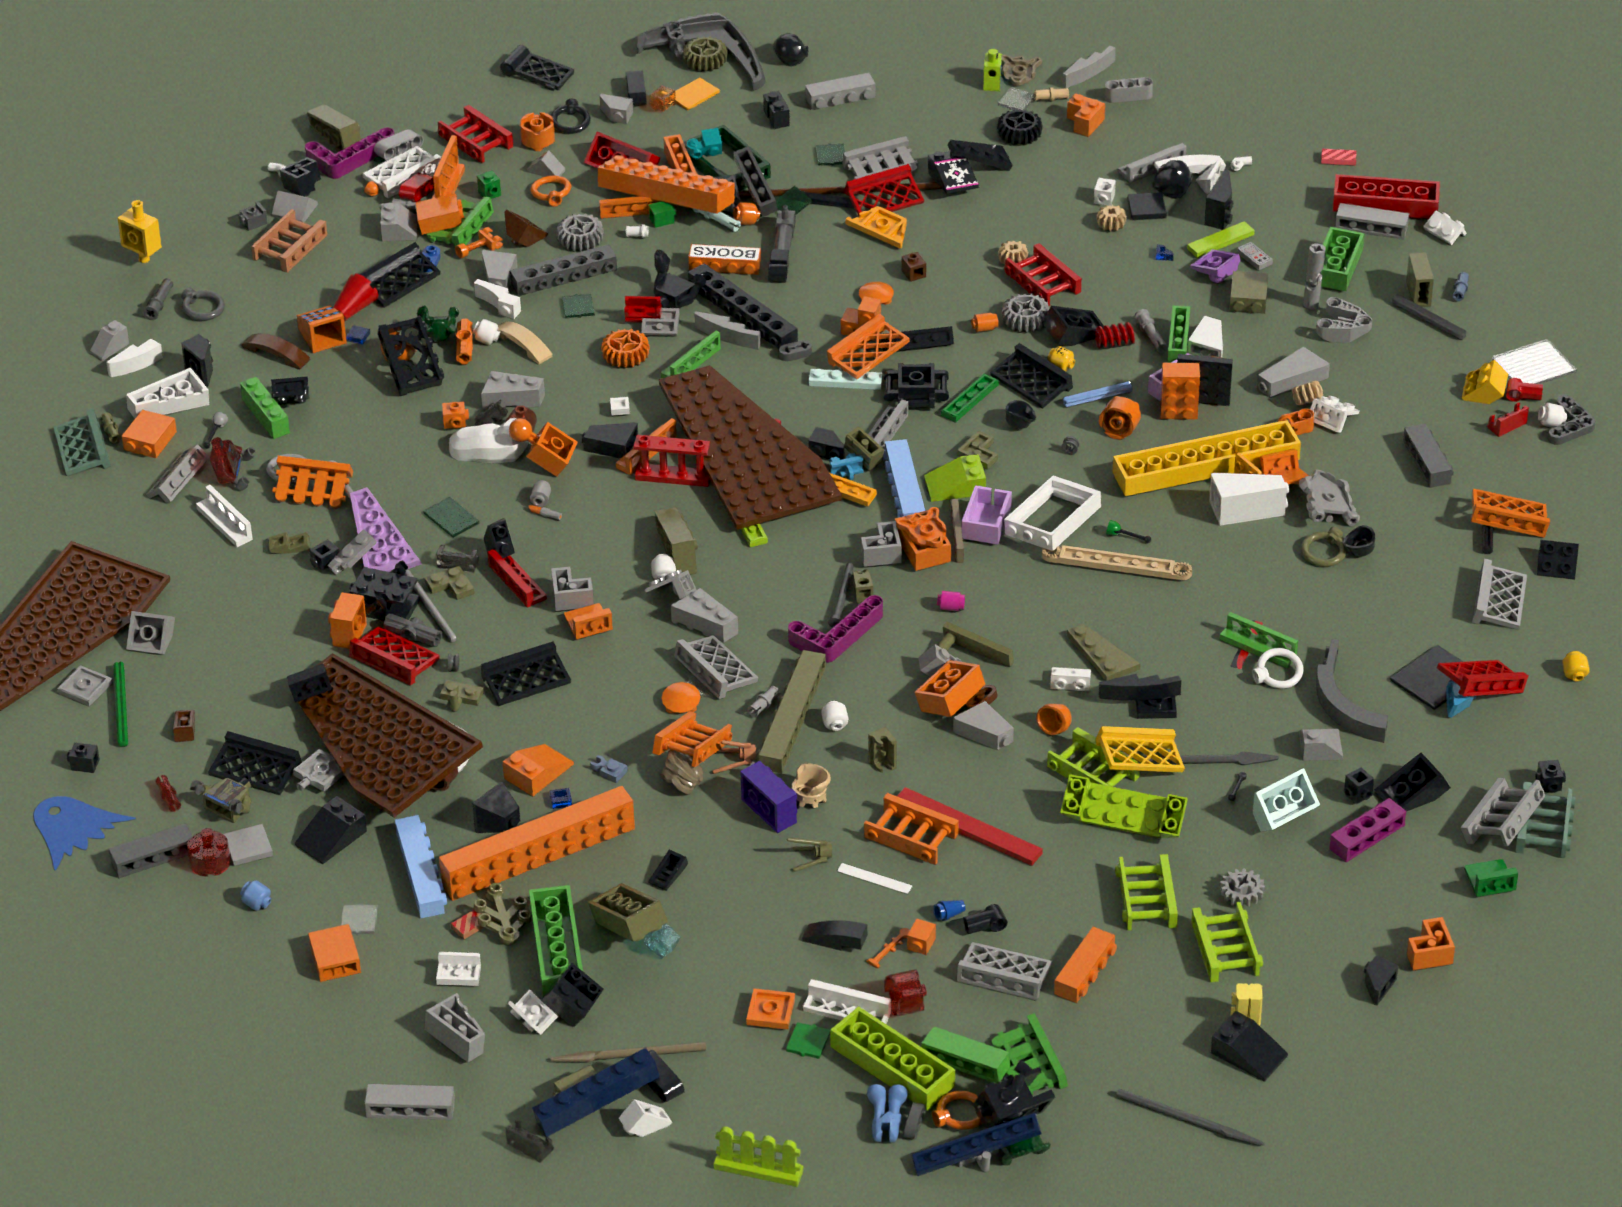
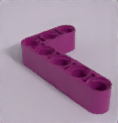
M389 127L382 128L336 154L318 142H308L305 144L306 158L309 157L317 161L319 171L329 178L338 179L379 157L374 153L375 144L394 135V130Z
M877 595L869 596L826 634L801 621H792L788 625V642L801 651L807 650L826 654V663L832 662L882 619L883 599Z

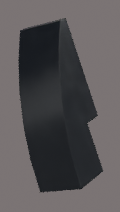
M843 920L811 923L808 925L802 941L840 951L843 946L861 950L868 936L867 924Z

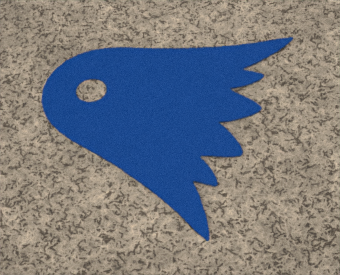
M66 796L48 798L42 801L34 811V821L50 850L54 870L58 868L64 852L69 856L72 855V846L86 850L88 847L87 837L94 839L105 838L100 828H115L111 822L136 819L108 812ZM59 807L61 811L56 815H51L49 809Z

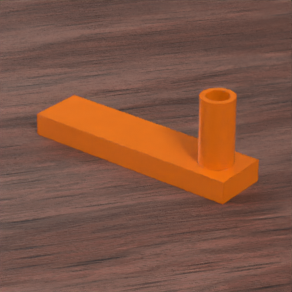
M643 196L599 200L600 218L649 214L648 204L661 201Z

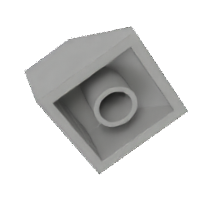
M400 203L381 204L382 241L417 240V215Z
M131 611L126 649L165 654L173 636L175 617Z

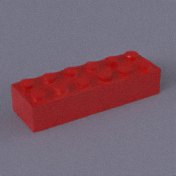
M1336 174L1333 212H1338L1340 203L1409 213V218L1430 219L1434 212L1438 211L1440 182Z

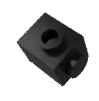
M74 743L72 749L67 754V761L70 762L72 771L94 773L100 760L97 745Z

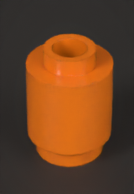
M991 312L975 314L971 319L972 329H975L976 332H983L998 328L997 314H992Z

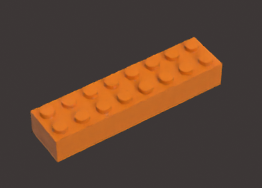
M614 156L598 167V187L716 214L733 204L735 200V183L728 182L727 179H715L709 175L702 176L696 172L688 173L682 169H670L664 165L657 166L651 162L643 163L637 159H626L623 156Z

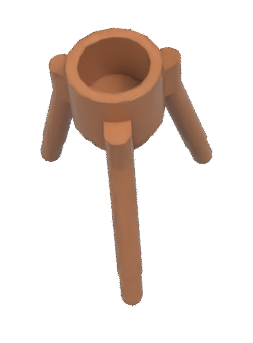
M722 740L721 744L737 746L739 748H721L717 752L739 753V759H743V761L715 769L712 773L716 774L742 765L751 764V760H756L755 744Z

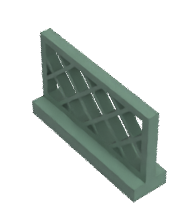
M93 408L86 410L87 416L53 427L67 476L102 464L104 469L111 467L99 421ZM86 423L83 428L78 427L79 425ZM68 430L65 434L59 433L60 431ZM74 431L79 432L75 437L71 436ZM84 434L89 435L86 440L81 439ZM66 440L71 441L69 445H64ZM76 443H81L79 448L74 447ZM87 445L92 446L89 451L84 450ZM70 451L75 452L71 457L66 456ZM80 454L85 455L82 460L77 459ZM90 457L96 458V460L88 462ZM72 463H77V466L69 468Z

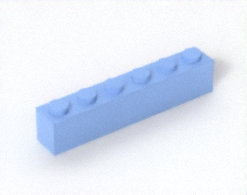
M907 439L885 441L883 460H886L885 470L889 472L888 482L892 484L891 494L895 496L894 505L895 508H898L897 517L900 518L925 511Z
M419 815L396 819V834L420 918L445 914L444 905H447V898L445 892L441 893L443 885L441 878L437 879L439 871L437 864L433 865V862H435L433 850L429 851L428 849L431 848L429 836L425 837L424 835L427 834L425 823H421Z

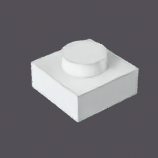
M628 397L610 398L611 415L630 414Z

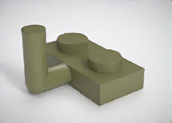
M446 680L440 692V699L450 701L452 711H458L461 703L478 706L484 694V689L479 686Z

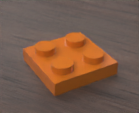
M754 988L746 1025L788 1030L795 1002V993Z

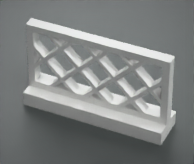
M416 146L362 173L363 178L369 182L373 181L383 190L384 196L390 198L398 194L400 186L417 173L434 176L441 156L438 154L432 156ZM383 174H391V176H382V175H383Z

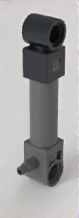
M783 205L782 210L777 211L776 234L768 270L769 281H787L789 252L796 221V212L788 210L787 205Z

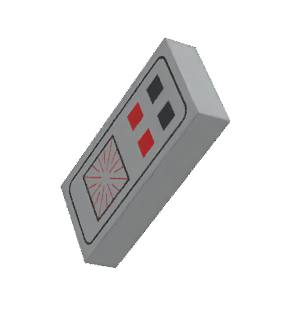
M1252 242L1237 248V253L1258 270L1273 264V259Z

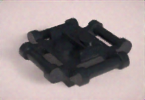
M898 363V370H887L884 372V400L890 402L898 399L899 404L901 400L908 399L905 400L908 401V407H929V409H935V399L940 401H947L949 399V392L947 391L949 373L946 370H934V363ZM894 379H898V390H893ZM935 379L940 380V390H935Z

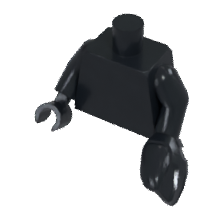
M656 250L654 264L658 273L654 282L653 292L655 297H661L662 308L680 309L683 306L692 304L700 291L699 287H703L706 284V279L697 273L693 277L694 284L667 273L670 258L664 251Z

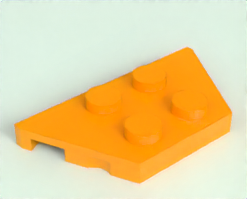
M877 206L869 211L859 213V217L853 219L847 217L845 224L901 249L907 219Z

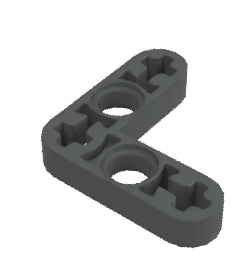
M1561 395L1557 398V405L1563 406L1569 421L1549 430L1548 440L1550 443L1560 445L1594 431L1596 423L1594 417L1568 395Z

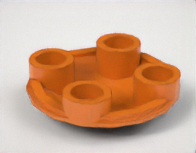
M883 282L866 283L859 289L861 299L863 297L880 299L881 304L886 305L892 302L894 295L892 287Z
M686 682L671 684L663 691L661 697L666 711L670 714L695 712L701 698L699 690L694 685Z

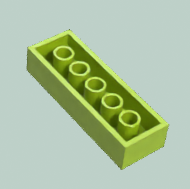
M859 1006L830 1030L831 1048L888 1086H904L908 1091L907 1098L915 1103L924 1104L926 1111L955 1087L954 1068Z

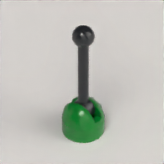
M1110 520L1107 526L1106 534L1110 536L1123 533L1142 539L1146 543H1150L1152 540L1150 536H1142L1121 529V525L1113 520Z

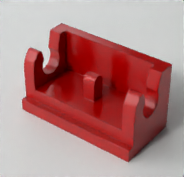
M625 296V322H642V318L661 319V297Z
M1518 402L1514 406V411L1495 420V415H1491L1487 428L1500 437L1527 424L1529 408L1525 405L1520 410V402Z

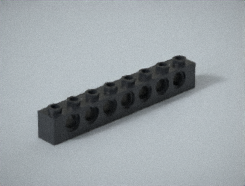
M705 263L688 272V281L694 284L693 277L697 273L706 279V284L703 287H699V294L734 317L738 322L745 324L750 330L760 331V337L771 343L774 347L779 349L782 345L798 341L797 327Z

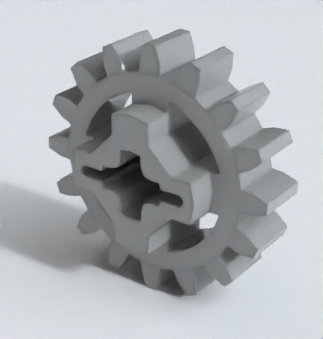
M1243 868L1242 872H1239L1238 869H1235L1234 873L1228 871L1227 876H1223L1222 881H1220L1221 896H1225V901L1231 900V905L1241 902V905L1246 904L1250 907L1251 902L1257 904L1258 899H1263L1265 892L1264 879H1260V874L1253 875V870L1249 873L1246 872L1245 868Z

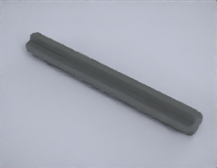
M1399 294L1393 296V304L1460 340L1466 337L1467 331Z

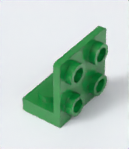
M1503 859L1469 864L1464 867L1477 897L1516 890L1518 871L1516 867L1508 869Z

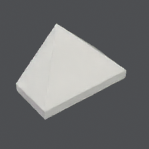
M1221 161L1215 162L1196 179V182L1206 194H1209L1220 176Z

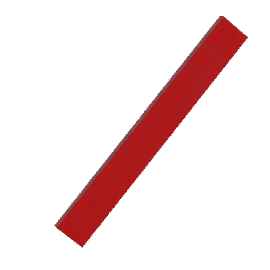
M906 787L897 796L959 820L960 834L1031 866L1043 854V849Z

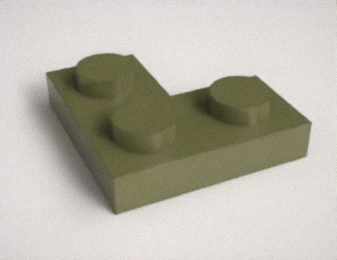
M980 431L974 434L957 450V456L959 457L979 454L982 466L987 470L998 461V454L988 450L994 443V438Z
M460 566L424 577L425 584L432 594L450 589L457 600L474 595V588Z

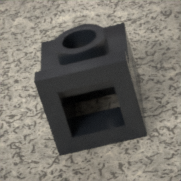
M327 539L310 549V563L314 568L319 567L324 570L340 550Z

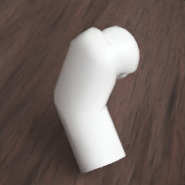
M1252 157L1234 158L1230 164L1231 169L1238 171L1244 165H1252Z
M270 162L268 170L279 172L280 169L286 166Z

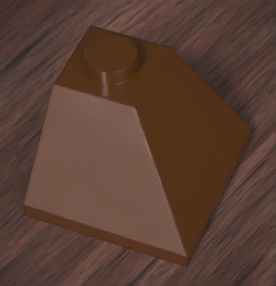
M507 209L505 210L506 233L512 238V243L517 246L522 244L529 247L548 236L547 232L527 218Z

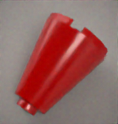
M358 273L351 274L348 277L333 306L344 315V321L376 301L379 295L376 287L373 289L370 286L372 282Z

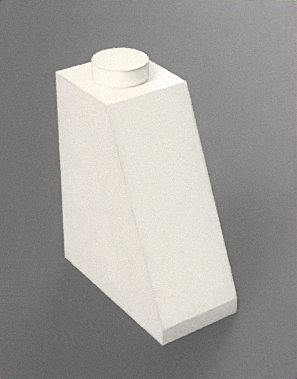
M1204 316L1188 339L1187 353L1195 356L1222 358L1221 320Z

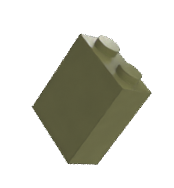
M1409 253L1406 283L1411 301L1421 307H1431L1434 278L1427 253Z
M1233 271L1230 311L1265 314L1269 273Z

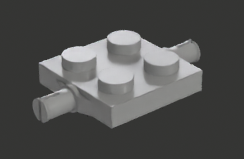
M320 749L293 769V775L302 780L296 784L297 789L300 791L308 785L326 791L344 776L332 755Z

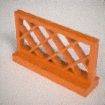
M451 135L434 173L435 193L432 199L454 194L465 171V164H459L457 136Z
M879 313L827 350L828 364L832 367L837 365L855 379H858L909 343L910 339L885 322L884 316ZM886 329L890 332V334H881ZM873 339H877V343H868ZM879 339H889V342L879 343ZM892 339H901L899 342H892ZM876 348V352H866V349ZM879 348H889L885 352H879ZM858 349H863V352L854 353ZM867 357H876L873 361H865ZM846 358H850V362H841ZM853 358H863V361L853 362ZM852 367H862V369L856 372Z
M1474 488L1472 490L1473 513L1471 522L1545 538L1550 524V518H1547L1546 504Z

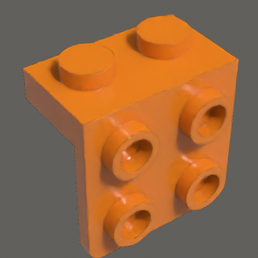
M1295 448L1260 456L1262 475H1282L1284 482H1287L1288 485L1293 483L1299 484V480L1309 476L1299 468L1298 453Z

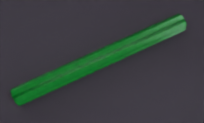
M120 661L113 664L118 746L126 747L128 745L125 670L124 663Z

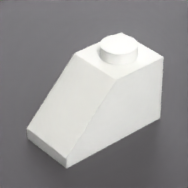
M635 1099L619 1117V1120L624 1125L623 1129L628 1134H635L641 1137L670 1126L672 1123L663 1108Z

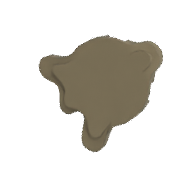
M1002 55L1003 78L1015 86L1028 83L1035 78L1036 68L1042 64V59L1034 57L1030 60H1025L1024 56L1010 57Z

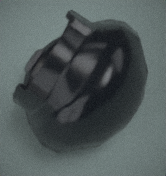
M786 33L774 41L773 49L778 58L790 66L798 65L805 57H808V46H805L795 34Z
M1181 160L1168 161L1160 166L1152 183L1154 190L1162 192V194L1171 198H1180L1191 184V171L1186 163Z

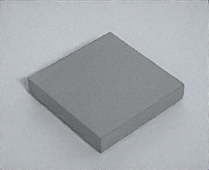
M80 665L57 688V691L62 696L90 707L113 682L111 677Z
M263 824L223 834L234 866L273 856Z

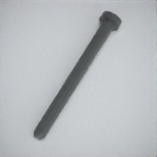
M851 562L846 564L834 614L830 616L828 621L831 627L836 626L842 620L841 614L854 567Z

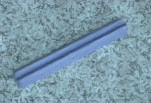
M1127 381L1066 396L1063 398V403L1065 407H1071L1132 391V385Z

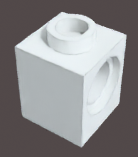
M1098 178L1094 189V204L1111 206L1115 196L1116 180Z

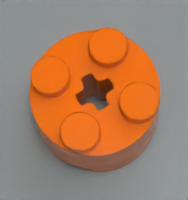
M540 112V115L529 113L521 118L520 132L522 144L533 148L534 151H542L543 148L555 142L552 116Z
M1114 396L1101 412L1099 425L1101 428L1103 427L1107 436L1118 440L1124 439L1132 434L1140 422V406L1136 401L1126 397Z

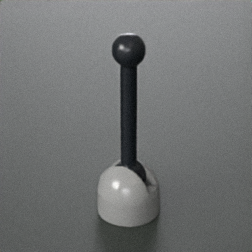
M222 412L214 414L212 418L214 428L208 440L203 443L204 448H210V442L217 428H222L226 425L228 421L226 414Z

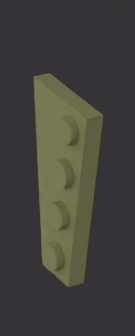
M1082 624L1067 630V636L1105 681L1140 670L1139 662L1087 625Z

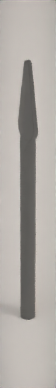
M1244 751L1238 755H1180L1183 763L1238 762L1241 765H1249L1279 759L1276 755ZM1151 758L1149 759V761L1152 762L1153 764H1159L1158 762L1154 761L1153 759H1151ZM1170 759L1167 760L1170 764H1176Z
M1122 1089L1117 1091L1116 1097L1225 1136L1264 1146V1142L1233 1128L1225 1127Z

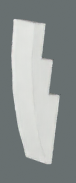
M1186 155L1154 163L1158 171L1160 166L1170 160H1181L1186 163L1191 173L1203 174L1217 161H1221V171H1224L1226 167L1222 158L1216 155Z

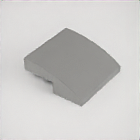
M662 308L661 319L642 318L641 333H644V335L677 336L679 308Z

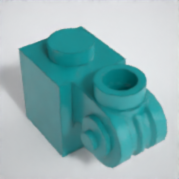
M718 128L701 130L700 142L694 138L688 140V154L695 159L702 157V155L707 157L722 154V142Z

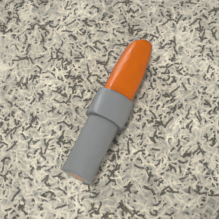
M529 505L530 511L540 516L561 520L562 513L545 507Z

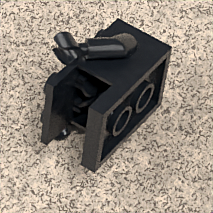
M403 560L399 561L390 572L364 567L357 580L351 583L350 594L364 596L366 617L385 621L389 613L408 620L420 601L419 595L411 593L418 578L405 576V570L408 569V566Z
M1020 1060L1014 1068V1071L1019 1075H1009L1003 1078L1000 1083L995 1084V1082H991L983 1087V1091L977 1095L978 1098L973 1103V1106L985 1129L1003 1124L1013 1117H1023L1032 1113L1038 1115L1045 1111L1055 1098L1052 1089L1033 1097L1028 1088L1042 1071L1040 1067L1032 1069L1027 1063Z

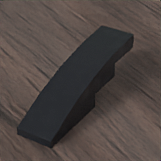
M1137 674L1099 682L1100 699L1150 700L1181 695V679L1179 675L1160 680L1158 675L1139 679Z

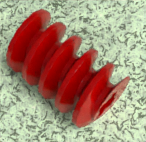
M1125 322L1124 325L1118 323L1117 326L1111 324L1110 327L1104 325L1103 328L1101 326L1096 328L1095 339L1099 349L1100 344L1107 348V343L1114 347L1115 341L1118 346H1121L1122 340L1125 345H1128L1129 339L1132 344L1135 343L1134 330L1129 322Z

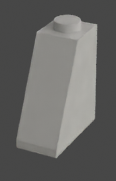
M482 250L483 268L487 282L509 289L511 285L510 270L518 268L517 254Z
M986 701L953 717V732L955 734L996 750L1013 742L1014 728Z

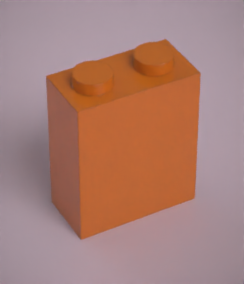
M456 193L415 202L422 235L458 227L462 224V218H464L461 199H457Z
M142 410L122 435L123 449L157 458L177 432L175 418Z
M349 924L308 933L310 949L320 982L361 973L360 959Z

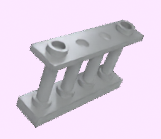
M1498 778L1461 826L1466 843L1474 844L1481 834L1500 835L1504 846H1509L1545 797L1540 781L1535 780L1528 790L1510 789L1505 778ZM1509 797H1522L1519 802H1507ZM1500 809L1513 810L1510 815L1497 814ZM1490 822H1504L1501 827H1487Z

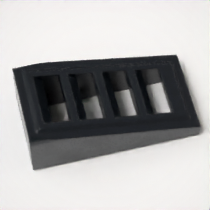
M669 849L649 879V883L667 891L688 865L687 857ZM662 873L668 874L670 876L666 877L662 875ZM658 878H661V879L665 880L666 882H665V883H662V882L658 881L657 879H658Z

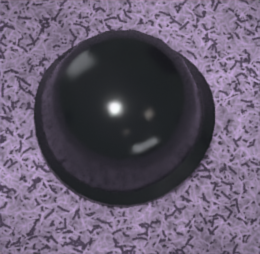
M1015 400L1007 404L1005 409L1006 422L1011 427L1024 429L1036 420V414L1028 403Z
M1366 525L1355 528L1343 540L1344 547L1348 548L1351 554L1357 557L1370 554L1375 547L1374 530Z

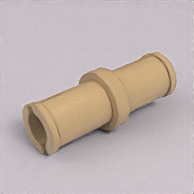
M1051 87L1046 90L1034 91L1035 101L1048 99L1054 101V99L1069 98L1068 88L1054 89Z

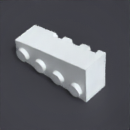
M191 368L126 394L127 410L134 418L142 410L165 415L209 405V390Z

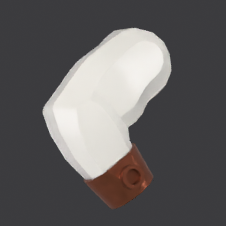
M517 406L501 425L491 423L462 428L450 437V455L458 461L482 463L515 462L522 455L529 442L527 440L524 442L513 440L509 435V426L515 419L523 418L530 422L532 432H534L537 422L536 414L525 406Z

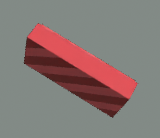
M1322 149L1321 164L1355 166L1356 150Z

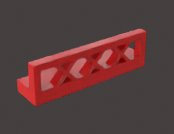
M495 549L488 551L489 567L527 608L547 599L545 592L511 556L502 558Z

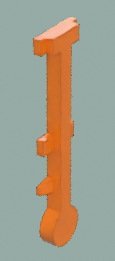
M908 928L900 929L899 935L896 938L893 937V941L890 944L886 943L884 945L885 948L874 959L870 958L866 962L878 969L880 967L879 961L889 951L894 953L896 951L894 947L897 944H903L901 940L907 938L910 930Z

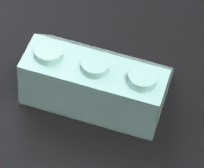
M1302 768L1254 793L1253 815L1261 832L1273 830L1320 805L1305 769Z

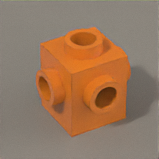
M464 402L442 403L444 429L466 427V420H469V410L465 409Z

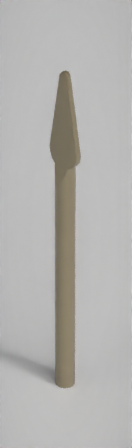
M699 1042L646 1048L648 1051L654 1050L657 1054L705 1051L706 1043ZM645 1047L595 1052L584 1051L552 1057L551 1061L590 1062L600 1059L623 1058Z

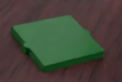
M797 1022L786 1051L800 1054L802 1057L809 1056L820 1059L831 1029L817 1027L815 1024L808 1025Z

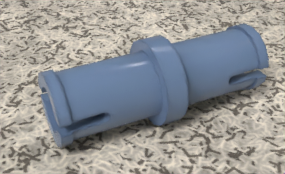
M1466 272L1459 273L1458 279L1454 283L1453 298L1456 301L1463 300L1464 294L1468 290L1469 275Z

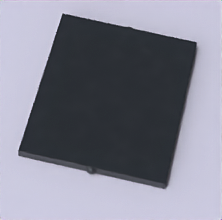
M1437 645L1393 675L1390 681L1435 710L1447 701L1446 686L1450 678L1437 669L1438 663L1463 661Z

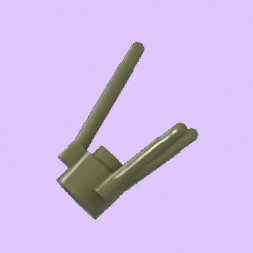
M787 838L788 842L814 845L794 846L793 850H814L815 857H819L817 860L793 868L794 872L819 863L828 862L827 858H832V844L830 841Z

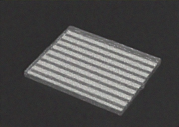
M1548 339L1492 357V360L1495 359L1508 373L1509 379L1519 378L1523 383L1542 384L1577 372V369Z

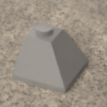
M1339 729L1299 730L1303 761L1343 759Z

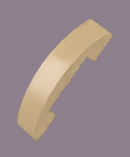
M504 322L498 326V331L501 332L499 336L501 339L509 338L525 349L527 357L537 364H541L553 357L547 346L524 326L514 322Z

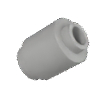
M540 480L533 485L530 502L534 506L543 507L547 505L551 493V487L548 482Z

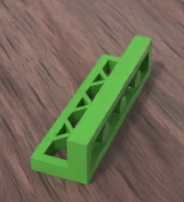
M716 330L708 337H705L662 371L661 378L691 371L699 367L721 349L720 332Z
M1232 612L1227 615V627L1220 633L1221 641L1259 657L1267 650L1273 648H1284L1297 655L1298 640ZM1233 621L1238 622L1241 627L1233 625ZM1249 628L1255 629L1258 634L1252 633ZM1266 635L1271 636L1275 642L1269 640ZM1283 642L1292 645V648H1287ZM1273 656L1268 659V661L1285 668L1292 664V661L1284 656Z

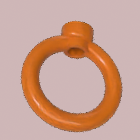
M546 176L536 180L531 185L530 191L536 199L549 201L551 206H559L562 203V198L569 194L571 183L561 176ZM550 182L564 185V189L560 192L551 191L549 194H542L537 191L538 187Z
M953 1091L944 1095L937 1104V1110L932 1112V1119L936 1127L939 1128L947 1125L954 1129L969 1130L980 1126L982 1122L978 1116L970 1121H958L951 1118L949 1111L945 1109L949 1102L957 1099H965L974 1103L978 1098L977 1094L969 1091Z

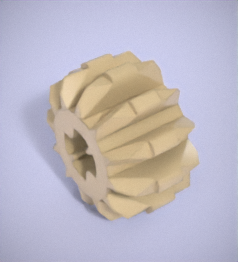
M1113 204L1100 208L1097 214V223L1100 228H1103V231L1110 230L1111 232L1112 230L1118 231V229H1123L1126 222L1124 209L1120 208V206H1113Z
M1014 240L1013 242L1007 241L1002 243L998 251L1000 263L1005 264L1006 258H1010L1015 263L1028 257L1026 244H1022L1021 241L1015 242Z
M1312 381L1294 387L1292 389V396L1295 403L1302 405L1312 402L1316 398H1321L1323 396L1322 386H1320L1319 381Z

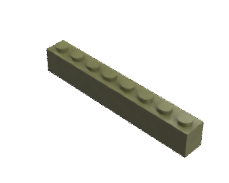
M803 650L801 656L796 659L795 670H792L790 674V682L785 685L784 696H781L779 700V708L775 709L773 722H770L768 726V734L763 737L762 749L757 751L756 760L768 766L772 772L783 773L826 669V654Z

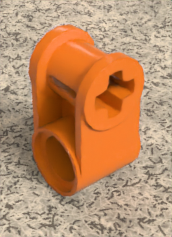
M1305 408L1284 414L1278 419V422L1288 419L1296 435L1310 433L1314 429V412L1310 409Z

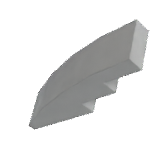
M1109 46L1102 53L1094 52L1087 60L1080 58L1063 73V88H1068L1090 79L1115 62V47Z
M695 311V328L708 335L717 330L720 332V340L759 350L760 331L745 329V324L730 322V317Z

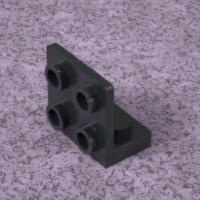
M324 664L287 676V682L295 702L332 690Z

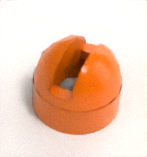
M370 181L365 186L364 192L370 196H375L379 193V186Z

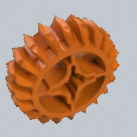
M625 328L624 330L617 329V332L611 331V334H607L606 338L603 339L601 346L603 359L607 363H611L612 366L618 365V368L621 366H625V368L627 366L634 367L635 364L640 365V362H645V358H648L650 350L648 339L644 336V333H639V330L633 331L632 328L630 330Z

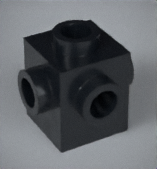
M1559 760L1538 761L1535 780L1540 781L1544 792L1562 791V785L1566 782L1565 771L1561 770Z
M1360 767L1345 776L1344 793L1356 804L1367 800L1373 795L1374 778Z

